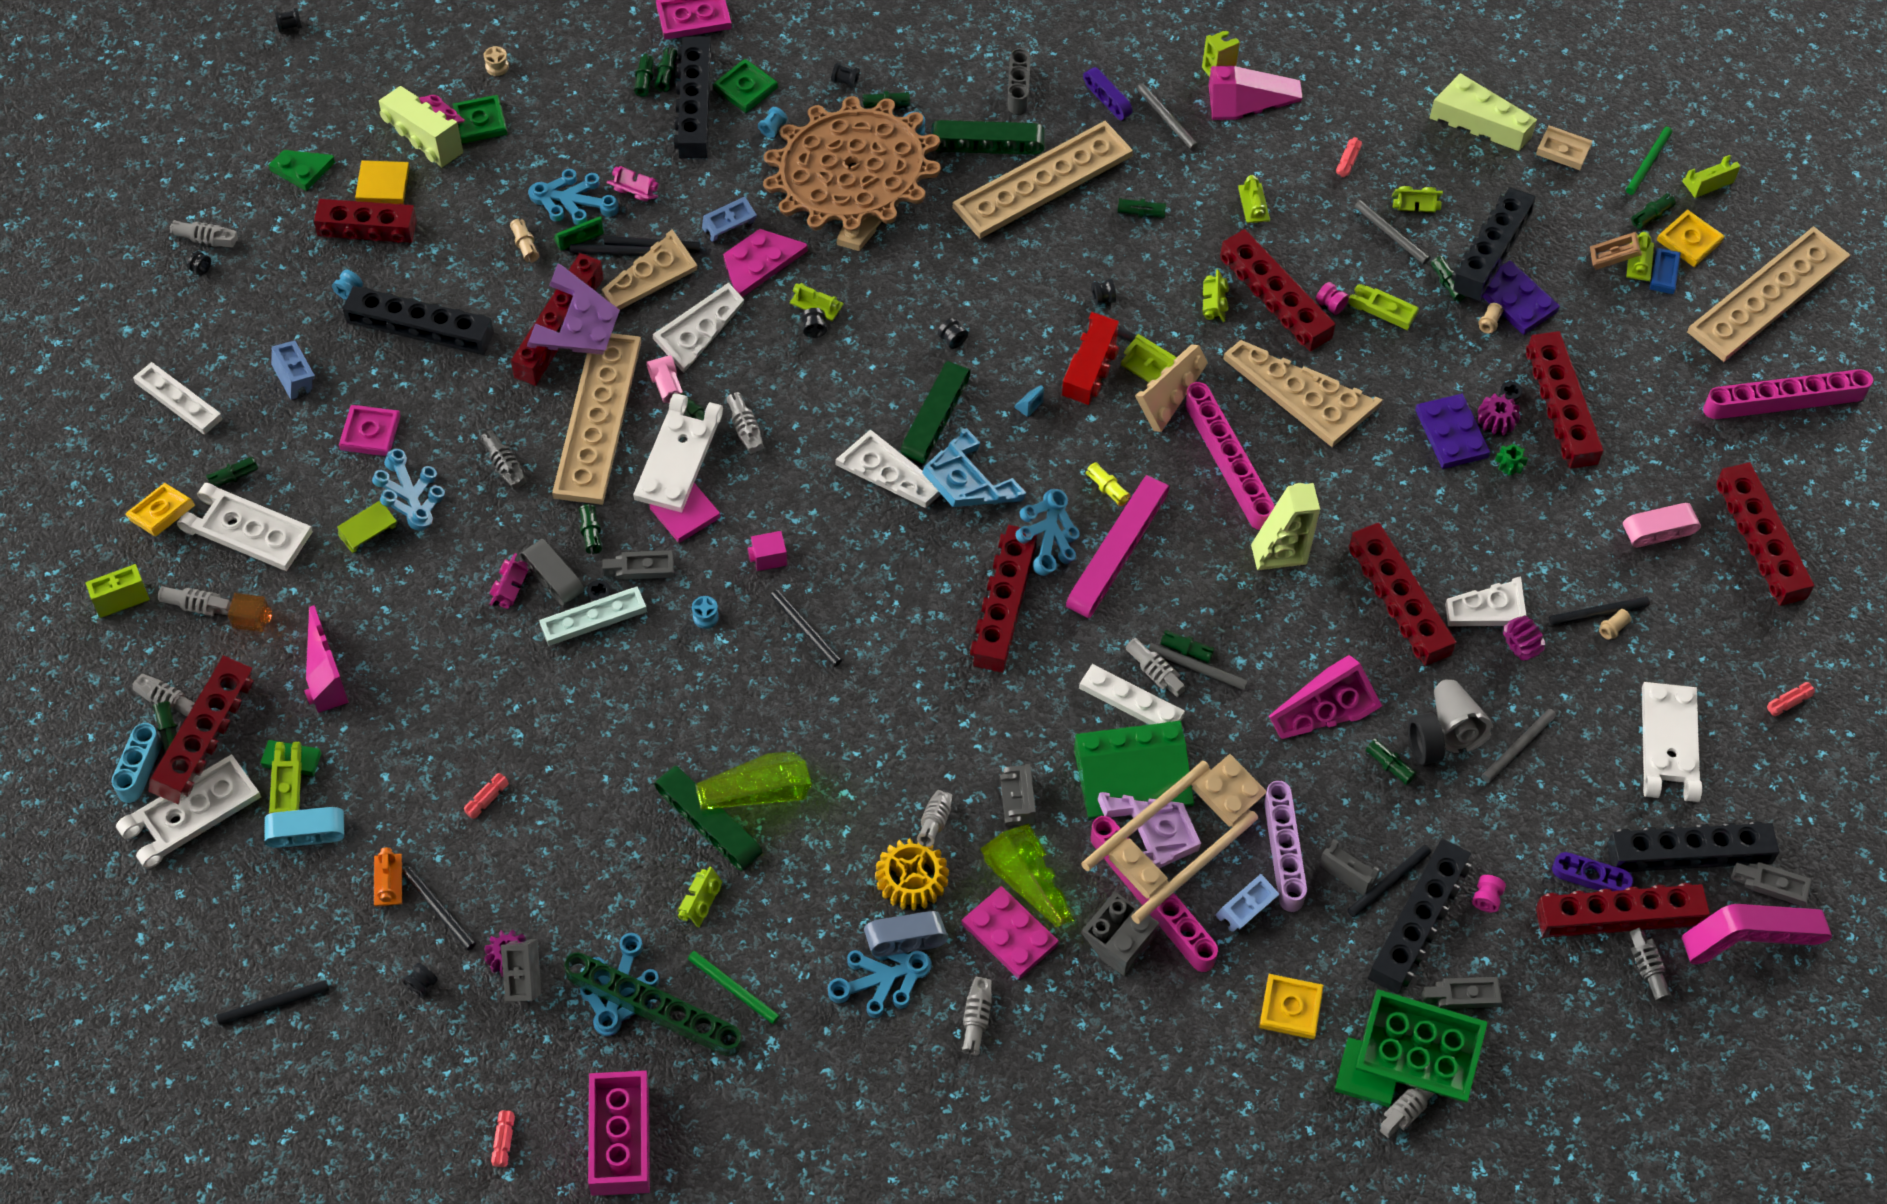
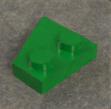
M283 150L268 166L271 172L307 191L336 162L334 156L329 154Z

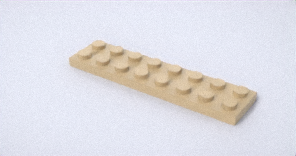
M1103 121L953 202V209L981 239L1129 159L1133 155V150L1106 121Z
M1813 226L1689 326L1687 333L1725 362L1846 263L1850 254Z
M611 333L604 354L587 353L552 492L553 499L603 505L639 355L641 337Z

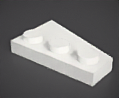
M1521 576L1502 585L1500 583L1491 585L1489 589L1479 592L1474 590L1448 598L1445 603L1448 626H1505L1510 620L1526 615Z

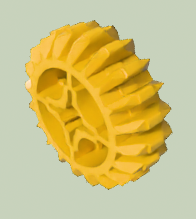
M909 838L907 844L904 845L899 840L897 848L889 845L888 853L882 852L880 855L881 861L876 863L878 871L875 872V879L878 881L877 888L879 891L883 890L882 896L884 899L891 897L890 903L892 906L901 902L902 910L906 908L907 904L911 905L913 911L916 909L917 904H921L925 909L927 907V900L935 904L937 896L944 894L943 887L948 885L946 877L949 876V869L946 867V859L941 858L940 849L933 851V845L926 847L919 843L913 844L912 839ZM925 863L932 869L934 873L933 878H930L928 873L924 871ZM891 870L895 871L896 875L900 877L899 885L892 880L890 876Z

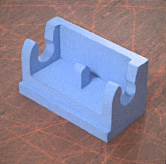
M1260 874L1225 904L1215 916L1220 921L1228 920L1230 931H1235L1237 928L1241 929L1274 900L1279 893Z

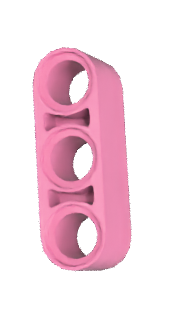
M1681 503L1632 515L1624 520L1623 527L1632 546L1643 547L1692 535L1701 528V524L1691 504Z

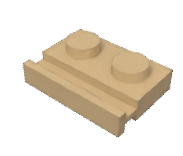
M1549 125L1536 155L1580 170L1593 141Z

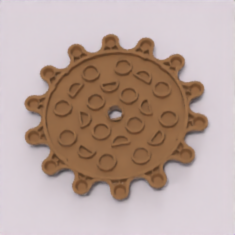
M850 96L843 100L842 108L833 113L827 112L822 106L815 105L808 110L810 122L806 126L797 127L787 124L780 128L781 137L788 143L782 149H773L765 152V162L769 166L780 169L777 174L767 177L763 181V186L769 193H787V197L779 203V210L783 215L791 216L799 211L809 212L810 215L807 223L812 230L822 229L831 220H841L847 232L856 233L860 229L862 220L871 216L880 218L886 224H891L897 217L895 205L904 201L914 204L923 202L926 193L923 188L917 185V182L925 178H935L939 175L941 170L940 164L936 161H929L924 156L938 149L940 139L934 134L921 136L916 133V130L923 123V115L921 113L913 112L905 117L894 116L895 103L891 99H883L874 108L864 109L860 106V101L857 97ZM851 163H857L855 166H851V169H849L848 165H850Z

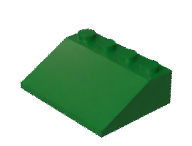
M1181 721L1080 733L1075 736L1074 752L1088 820L1104 816L1098 802L1099 793H1110L1109 797L1122 798L1123 795L1133 796L1136 801L1148 802L1149 799L1159 798L1190 772ZM1190 785L1171 802L1183 803L1184 807L1193 806L1192 786Z
M1377 989L1366 1024L1356 1070L1467 1103L1488 1022Z

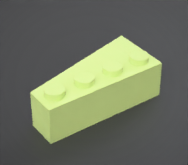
M1461 73L1434 99L1430 119L1438 121V119L1449 122V126L1455 128L1458 126L1471 130V134L1491 137V141L1520 151L1532 138L1537 119Z
M399 86L379 100L380 116L386 123L390 122L401 136H406L416 149H421L429 161L437 163L442 168L463 153L457 121L453 119L447 121L444 113L441 111L435 113L430 104L427 102L421 104L416 95L402 86Z
M1297 483L1286 488L1251 544L1257 570L1307 564L1320 512L1314 483Z

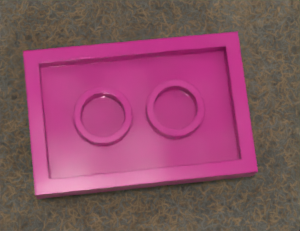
M656 0L664 40L732 29L725 0Z
M1002 886L962 919V925L1018 980L1059 944V940Z

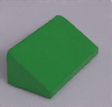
M601 216L557 233L554 236V241L560 251L570 248V244H580L604 234Z

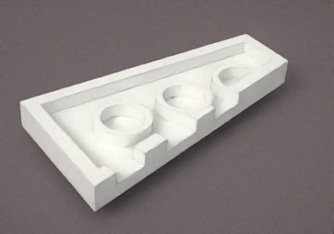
M727 283L655 332L653 340L668 356H672L674 363L684 373L742 307L744 299Z
M869 430L836 459L837 466L924 508L941 495L924 476L921 469L872 430Z

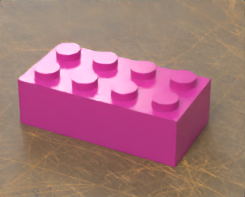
M647 1071L589 1073L588 1185L591 1196L650 1193L649 1080Z

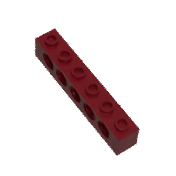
M1246 229L1222 242L1220 257L1223 263L1229 265L1236 273L1238 279L1244 281L1251 289L1253 295L1262 300L1268 311L1278 317L1283 327L1289 329L1294 334L1299 344L1304 345L1311 352L1333 338L1336 324Z
M579 253L569 269L572 274L594 291L597 290L604 279L601 261ZM558 289L555 290L511 359L514 378L534 386L537 385L558 350H551L543 346H537L536 348L527 347L535 324L560 333L573 295Z
M1560 331L1532 335L1529 345L1526 346V356L1528 360H1531L1533 376L1536 380L1538 379L1540 384V395L1546 401L1547 415L1553 421L1556 439L1560 440L1563 459L1567 460L1570 469L1598 465L1604 450Z
M1751 462L1723 468L1716 482L1717 489L1720 494H1723L1727 502V509L1730 514H1733L1737 522L1738 531L1741 535H1744L1748 543V550L1751 555H1754L1758 563L1760 574L1765 576L1771 595L1776 598L1779 606L1808 599L1815 585Z
M1380 522L1353 532L1349 551L1361 564L1364 576L1373 583L1376 595L1385 602L1388 614L1395 618L1399 624L1402 636L1411 643L1416 658L1421 659L1424 666L1451 656L1456 645L1455 639Z
M1008 525L1006 534L1001 533L998 548L1001 549L1000 555H995L993 570H996L995 576L989 577L987 591H990L989 598L984 597L981 612L984 613L983 619H978L975 634H979L978 640H973L971 644L970 656H974L973 667L1004 673L1037 546L1038 534L1033 536L1027 543H1020L1016 538V531L1021 527ZM1000 596H1005V597H1008V598L1002 599V598H999V597H1000ZM994 639L996 642H989L987 640Z
M222 656L153 773L148 792L178 805L183 796L188 797L195 784V782H192L195 775L201 776L207 763L205 761L208 754L213 755L219 743L216 740L220 733L225 734L231 721L228 718L231 713L236 714L242 703L240 699L242 694H248L254 680L251 679L253 668L227 656ZM223 688H229L231 691H226ZM211 708H217L221 711H214ZM204 728V729H207L208 731H207V732H203V731H200L199 729ZM187 749H194L197 752H189ZM175 770H182L185 773H176Z
M1682 883L1673 887L1655 885L1646 889L1628 887L1620 891L1602 889L1593 893L1575 891L1567 895L1548 893L1540 897L1535 908L1542 938L1627 932L1637 928L1653 930L1693 927L1710 915L1703 885H1693L1692 883ZM1671 902L1677 903L1680 907L1673 906ZM1644 904H1649L1653 909L1646 908ZM1617 906L1624 907L1626 911L1619 910ZM1590 908H1595L1600 913H1594L1590 910ZM1562 910H1568L1573 915H1567Z

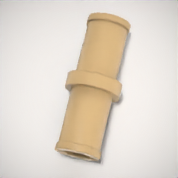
M523 219L513 220L510 227L515 235V244L521 249L524 260L527 263L529 260L530 263H533L539 258V253L534 246V237L528 232Z

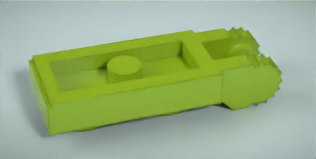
M1362 284L1355 287L1354 292L1357 295H1350L1348 301L1352 307L1364 310L1406 330L1409 329L1419 311L1418 307L1379 289H1373Z
M276 742L274 761H272L269 813L299 810L302 765L300 762L302 752L300 742L292 743L291 761H284V743Z

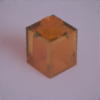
M234 593L228 612L232 628L259 632L264 631L265 624L270 622L272 615L271 607L268 606L264 596Z

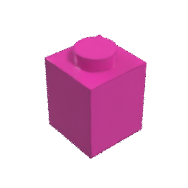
M781 531L751 536L752 547L747 548L750 562H755L757 571L787 566V553Z

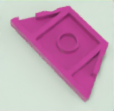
M762 229L757 230L723 254L733 288L741 297H744L806 253L808 245Z

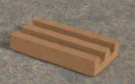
M1633 232L1590 246L1592 263L1595 270L1641 256L1638 234Z

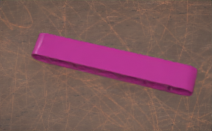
M1858 369L1715 387L1709 392L1703 412L1709 418L1722 419L1859 402L1866 397L1873 383V377L1868 371Z
M1194 382L1189 385L1187 390L1186 409L1253 528L1261 530L1275 507L1210 389L1204 383Z
M1148 475L1144 477L1071 591L1066 602V608L1087 618L1093 615L1165 501L1170 489L1169 485Z
M1100 816L1093 821L1090 838L1092 845L1097 850L1121 828L1110 817ZM1098 831H1106L1109 834L1101 835ZM1108 855L1104 857L1105 861L1143 906L1149 898L1146 899L1108 859ZM1173 893L1150 915L1159 922L1161 929L1197 971H1210L1216 962L1218 946L1175 893ZM1166 911H1172V912H1174L1176 915H1175V916H1167L1164 912H1166ZM1188 931L1192 933L1193 936L1185 937L1181 934V932ZM1206 952L1211 957L1203 958L1198 953Z

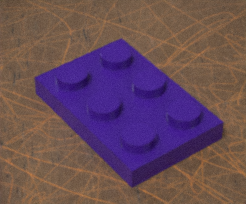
M1511 260L1499 268L1482 296L1489 304L1497 303L1501 305L1503 309L1501 315L1523 335L1556 314L1560 308V305Z
M1463 393L1416 405L1415 411L1442 469L1489 458L1490 450Z

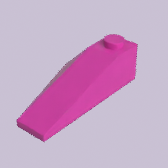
M1211 66L1209 94L1212 120H1236L1243 118V114L1251 112L1257 114L1268 107L1279 108L1302 101L1300 80L1236 66Z
M315 606L309 607L306 680L309 689L304 691L309 705L315 703L316 709L320 713L349 702Z
M1348 655L1325 669L1270 714L1269 718L1279 737L1284 739L1311 732L1316 728L1336 726V723L1349 720L1351 722L1360 720L1382 707V704L1361 664Z

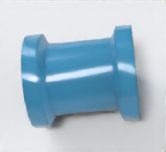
M772 107L768 111V116L765 120H761L758 123V129L766 137L774 138L778 128L787 122V115L780 108Z

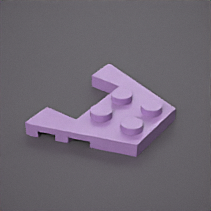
M1105 792L1099 793L1098 797L1103 814L1107 817L1132 815L1134 818L1156 800L1149 799L1148 802L1136 801L1133 796L1123 795L1122 798L1109 797L1110 793ZM1168 803L1138 828L1147 849L1143 853L1158 868L1199 851L1201 845L1183 803Z

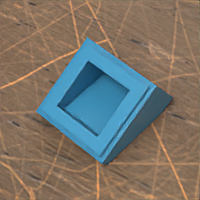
M1040 385L1029 391L1015 405V409L1027 417L1030 416L1043 403L1044 387Z

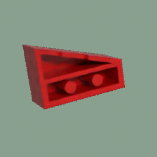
M1091 312L1089 316V330L1087 334L1082 333L1080 341L1083 342L1077 354L1074 353L1064 377L1062 396L1087 405L1090 404L1093 396H1098L1102 385L1100 381L1102 378H1107L1110 370L1109 363L1111 360L1116 359L1119 352V347L1116 346L1119 321Z

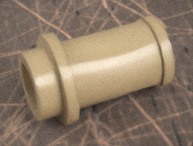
M1497 303L1489 304L1484 317H1481L1479 320V328L1482 332L1489 334L1497 329V322L1503 313L1501 305Z
M1620 609L1608 621L1604 620L1601 623L1599 632L1605 639H1614L1618 636V632L1632 621V618L1626 610Z

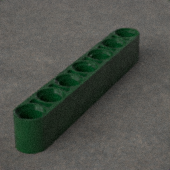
M572 953L566 958L564 963L565 972L571 983L721 1055L733 1056L739 1052L741 1048V1032L736 1026L583 953ZM575 964L585 966L581 973L570 971ZM600 976H608L610 978L606 985H598L595 981ZM628 987L635 990L634 995L631 997H623L620 994L623 989ZM653 999L661 1003L656 1009H648L645 1006L649 1000ZM680 1011L686 1017L682 1021H674L671 1019V1015L674 1012ZM705 1023L711 1029L709 1032L702 1034L696 1031V1027L699 1024ZM731 1035L736 1038V1042L733 1045L727 1046L721 1042V1039Z

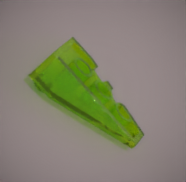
M793 751L762 755L696 783V790L701 809L804 800L812 783L806 761Z
M1029 823L1002 832L980 849L987 865L1057 928L1074 920L1062 891L1054 886L1052 878L1055 876L1052 868L1046 867L1043 859L1046 852Z

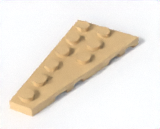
M1242 340L1224 353L1223 359L1331 447L1335 446L1376 411L1383 402V399L1376 396L1374 399L1363 395L1362 391L1357 388L1351 390L1340 385L1338 380L1307 367L1299 368L1294 366L1288 359L1282 358L1280 360L1269 355L1268 351Z

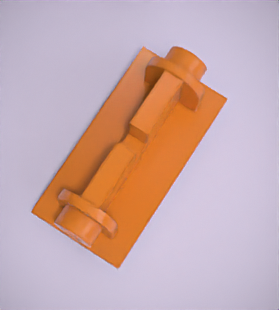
M382 848L378 856H374V907L402 904V854H394L391 848Z

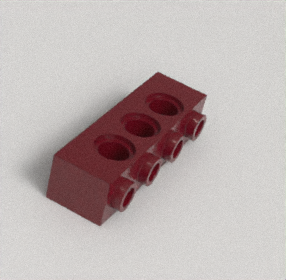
M319 199L314 217L317 236L394 241L397 243H412L417 223L414 205Z

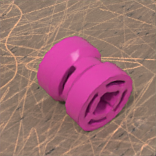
M1327 282L1319 290L1315 300L1321 306L1326 305L1332 314L1337 315L1348 303L1349 295L1344 291H1338L1333 283Z
M1482 875L1477 884L1479 890L1475 892L1472 903L1479 910L1490 913L1497 912L1501 903L1499 897L1503 895L1506 884L1496 876Z

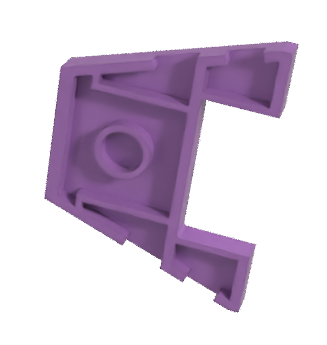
M557 264L549 286L571 294L573 298L560 333L535 324L527 347L536 348L537 346H543L551 350L564 348L572 349V352L604 354L620 310L565 267Z

